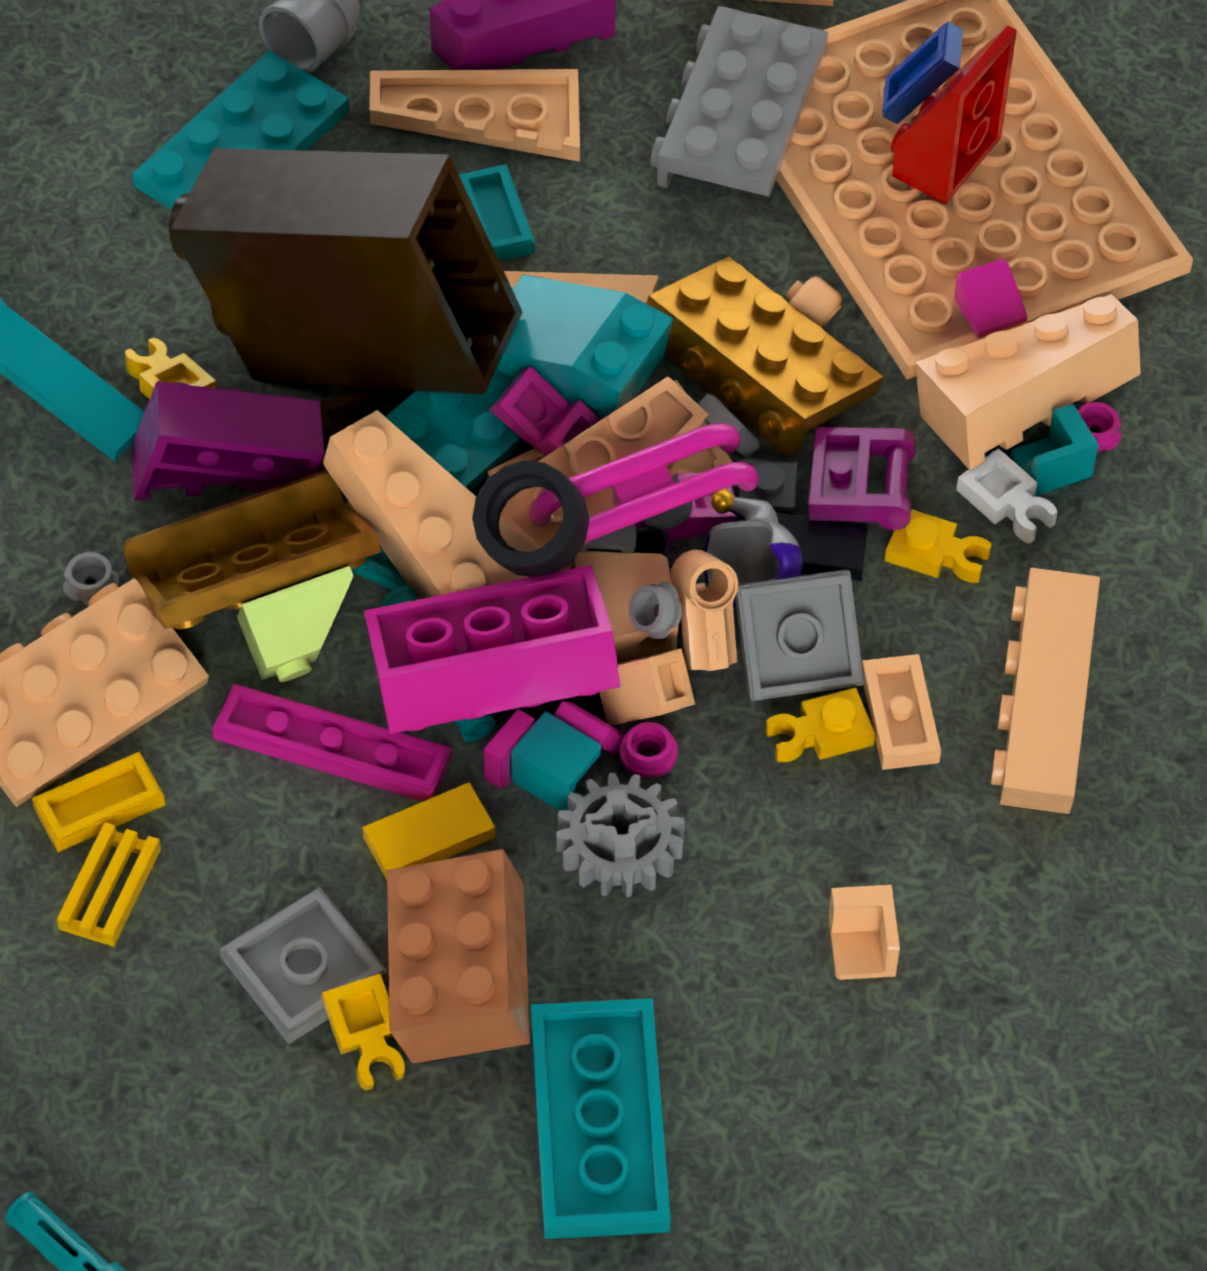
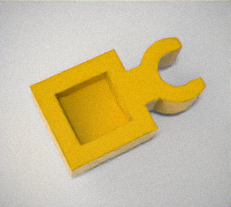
M153 337L148 340L149 356H139L132 349L125 350L126 370L129 375L139 379L140 392L149 400L157 381L168 383L182 382L193 386L217 388L216 380L185 353L170 359L167 356L166 345L157 338Z
M911 509L910 523L901 530H894L886 548L885 561L935 578L939 577L942 567L945 566L951 568L961 580L979 583L982 565L972 563L966 558L975 556L988 560L992 544L978 536H969L963 539L956 538L958 524Z
M856 688L802 701L801 717L797 718L790 714H777L766 720L765 733L767 737L786 734L792 738L788 742L776 744L775 757L777 762L793 761L803 753L805 748L813 746L819 760L874 746L875 742L874 729Z
M381 973L322 992L321 999L341 1055L357 1049L359 1051L360 1059L356 1074L360 1086L365 1091L373 1089L374 1081L369 1068L376 1062L388 1064L396 1081L403 1079L405 1072L404 1060L396 1049L387 1046L385 1041L393 1038V1035L390 1032L389 996Z

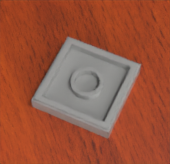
M849 570L738 585L735 601L748 700L756 701L864 685L851 573Z
M320 887L220 948V956L223 962L288 1044L328 1020L321 999L322 992L381 973L384 984L389 981L388 970Z

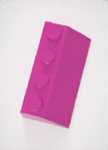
M592 565L364 610L390 734L403 731H419L428 726L462 719H478L486 714L521 707L531 708L545 702L579 695L590 696L604 690L621 687L613 630Z

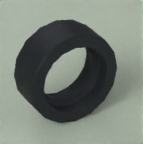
M521 461L504 466L488 478L475 499L472 517L476 538L487 554L500 566L514 574L530 577L558 572L575 559L586 541L590 520L584 497L563 472L544 462ZM531 487H543L553 492L560 500L564 513L562 525L554 538L542 548L529 552L518 551L509 546L501 536L499 529L501 512L507 502L521 490Z

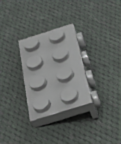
M718 6L711 25L703 24L700 29L696 44V54L698 55L696 62L688 61L685 66L681 82L682 97L681 99L673 98L670 103L666 118L667 134L665 137L658 136L655 140L650 166L657 168V186L668 188L673 175L678 174L769 197L825 52L828 31Z

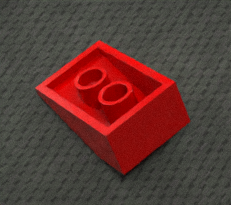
M1007 25L955 72L938 92L934 91L923 101L919 115L910 125L904 123L898 129L890 147L891 152L894 153L892 177L944 204L948 203L1001 139L1017 33L1016 29Z

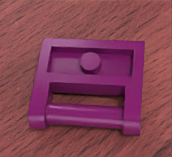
M816 427L808 504L809 521L878 522L882 527L889 530L905 528L911 519V503L907 499L909 461L914 458L916 451L915 436L910 431L900 428ZM871 456H884L887 460L884 494H868Z

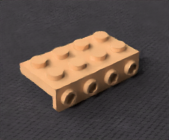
M135 578L121 587H118L116 583L105 586L91 597L88 602L89 607L73 617L69 613L56 617L42 629V637L26 647L21 643L14 644L0 654V786L16 807L207 684L209 675L172 627L165 629L157 620L143 588Z

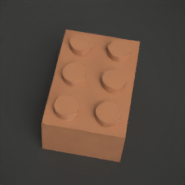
M500 849L387 870L390 1032L412 1063H421L530 1044L524 883L505 851Z

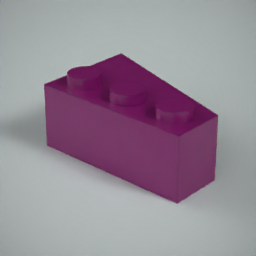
M443 0L430 8L431 50L452 70L502 69L523 63L524 56L548 49H553L554 53L570 49V43L598 36L599 40L614 37L616 0Z
M157 381L131 445L133 499H151L150 490L185 487L186 496L204 495L203 486L238 483L239 492L268 490L316 473L325 455L320 401L299 399L293 396H274L243 392L238 389L225 390L193 386L182 382L168 383Z

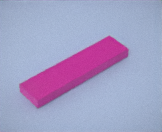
M235 683L212 728L213 739L419 801H426L436 796L452 759V747L401 732L390 734L388 728Z

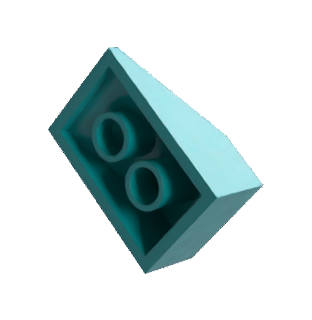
M523 274L512 288L523 313L496 369L514 379L520 370L531 366L569 404L581 400L602 420L634 399L662 361L674 318L626 292Z

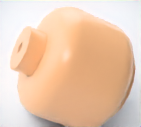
M817 276L811 277L804 284L797 280L785 295V298L790 301L789 304L820 327H825L842 308L840 305L842 302L841 294Z

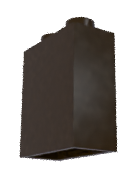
M214 148L190 193L181 195L171 210L169 236L174 252L179 258L188 261L211 303L212 317L217 329L223 335L230 337L252 379L258 382L484 395L523 313L449 154Z

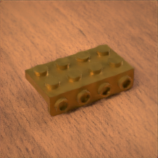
M729 256L648 295L646 304L674 318L664 357L710 395L713 394L728 410L786 456H791L801 450L807 431L871 398L880 390L884 378L880 373Z
M325 470L131 537L122 546L131 580L135 578L141 585L154 616L165 629L170 627L186 629L203 622L205 615L223 608L230 610L240 609L242 604L258 599L260 595L279 588L281 590L311 580L313 576L330 570L336 571L350 566L351 570L366 562V557L381 552L376 531L343 502L338 485L328 471Z

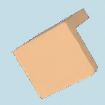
M682 648L617 663L621 687L599 692L606 721L609 725L660 716L695 705Z
M892 885L832 888L828 920L836 978L844 980L896 977L900 944Z

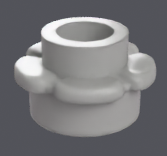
M86 552L75 556L68 563L64 573L66 582L63 584V590L65 595L71 601H83L87 606H89L88 602L91 597L105 586L116 583L119 586L118 573L112 571L109 560L99 553ZM88 580L96 581L95 584L92 585L86 584V581Z
M661 582L659 586L650 584L637 589L629 605V616L633 626L640 631L649 632V636L653 639H663L669 636L670 629L676 627L682 617V604L678 598L676 588L667 582Z

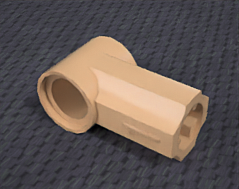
M703 550L684 552L675 560L671 568L670 580L678 591L679 600L682 604L681 627L686 667L690 670L707 671L729 668L731 664L737 662L733 600L738 592L737 575L730 565ZM711 568L713 574L709 586L705 590L697 592L696 581L699 575Z

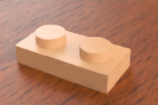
M919 654L862 660L863 686L872 727L875 732V741L882 770L939 763L941 747Z

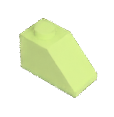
M350 566L241 605L237 619L262 680L277 675L279 682H287L301 677L312 670L310 663L316 661L354 577Z

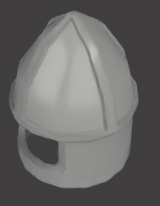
M278 0L264 9L259 17V31L262 40L268 50L307 73L314 71L334 52L342 50L348 45L357 29L360 8L359 0ZM274 11L280 12V13H279L278 15H276L274 18L271 17V13H272V12H274Z

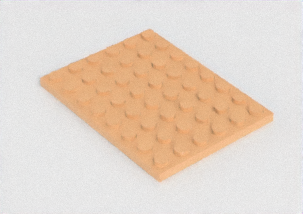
M907 0L824 30L828 31L827 46L776 181L907 380L917 376L915 362L937 355L944 349L957 348L988 336L985 335L979 338L976 336L954 300L957 276L963 271L999 259L1007 261L1028 317L1027 322L1000 331H1006L1033 322L1046 314H1056L1082 305L1092 298L1105 297L1112 294L1119 300L1191 272L1192 256L1007 0ZM948 21L963 29L960 68L1008 25L1016 29L1017 33L1002 136L999 142L947 204L892 177L894 153L890 150L892 140L904 123L910 125L919 115L922 103L898 124L882 117L886 76ZM946 80V81H945L938 89H936L935 91L938 92L948 80Z

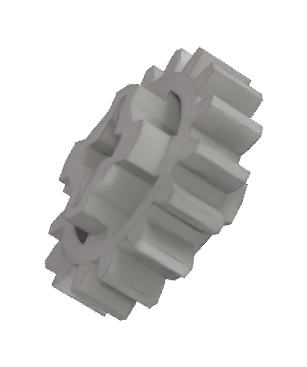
M609 773L607 786L600 788L592 779L587 780L586 796L583 797L580 794L571 792L568 795V810H560L558 812L556 849L557 852L563 853L564 870L568 872L579 869V885L583 888L593 880L599 881L602 896H607L612 890L613 885L621 886L626 898L632 897L634 884L640 882L650 892L655 890L656 873L670 878L674 871V860L682 859L684 839L682 838H684L685 821L684 818L677 817L678 802L675 798L666 799L661 802L662 786L655 783L647 790L640 788V775L636 774L630 778L628 785L619 784V779L615 773Z

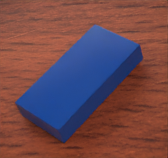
M949 21L946 24L944 23L886 76L882 117L896 124L900 123L960 69L962 28Z

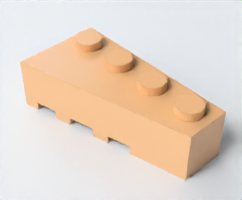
M1111 294L1105 297L1092 298L1082 305L1056 314L1040 316L1033 322L1006 331L991 333L986 338L957 348L944 349L937 355L915 362L920 415L969 470H972L985 463V452L998 445L1008 450L1023 441V431L1039 422L1050 426L1053 410L1070 405L1076 401L1085 404L1091 403L1139 376L1141 371L1138 319Z
M378 410L330 437L323 461L324 467L357 514L376 531L379 545L407 585L414 589L418 600L530 577L514 574L500 566L487 554L476 538L472 520L476 496ZM500 518V533L509 546L518 551L529 552L536 550L535 547Z
M1030 568L1027 587H1015L1011 621L1020 622L1018 641L1009 640L1004 672V675L1014 676L1012 696L1002 694L998 719V729L1008 730L1006 751L995 749L991 784L1002 786L999 805L1070 814L1076 788L1100 583L1099 576Z

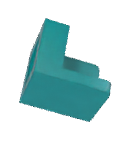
M1072 403L1053 410L1049 436L1047 438L1013 449L1010 459L1037 482L1035 496L1092 477L1099 444Z
M545 711L511 751V781L557 810H568V795L571 792L576 793L577 782L601 755V745Z

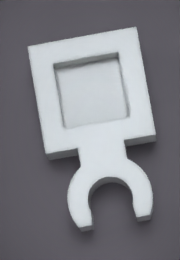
M999 448L985 457V463L972 470H967L958 477L956 491L993 524H997L1007 516L1013 521L1014 533L1022 541L1030 544L1035 540L1037 527L1028 519H1039L1049 528L1055 526L1057 518L1056 507L1045 498L1034 497L1037 482Z

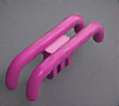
M726 423L709 424L569 478L583 497L609 487L613 489L614 507L589 517L585 543L730 486L737 485L741 490L752 491L758 485L759 476L754 466L749 463H727L674 483L666 466L719 446L727 453L734 452L738 449L741 442L737 429ZM547 489L540 493L531 503L529 509L530 521L538 527L548 524L553 512L562 507L560 500L553 492Z

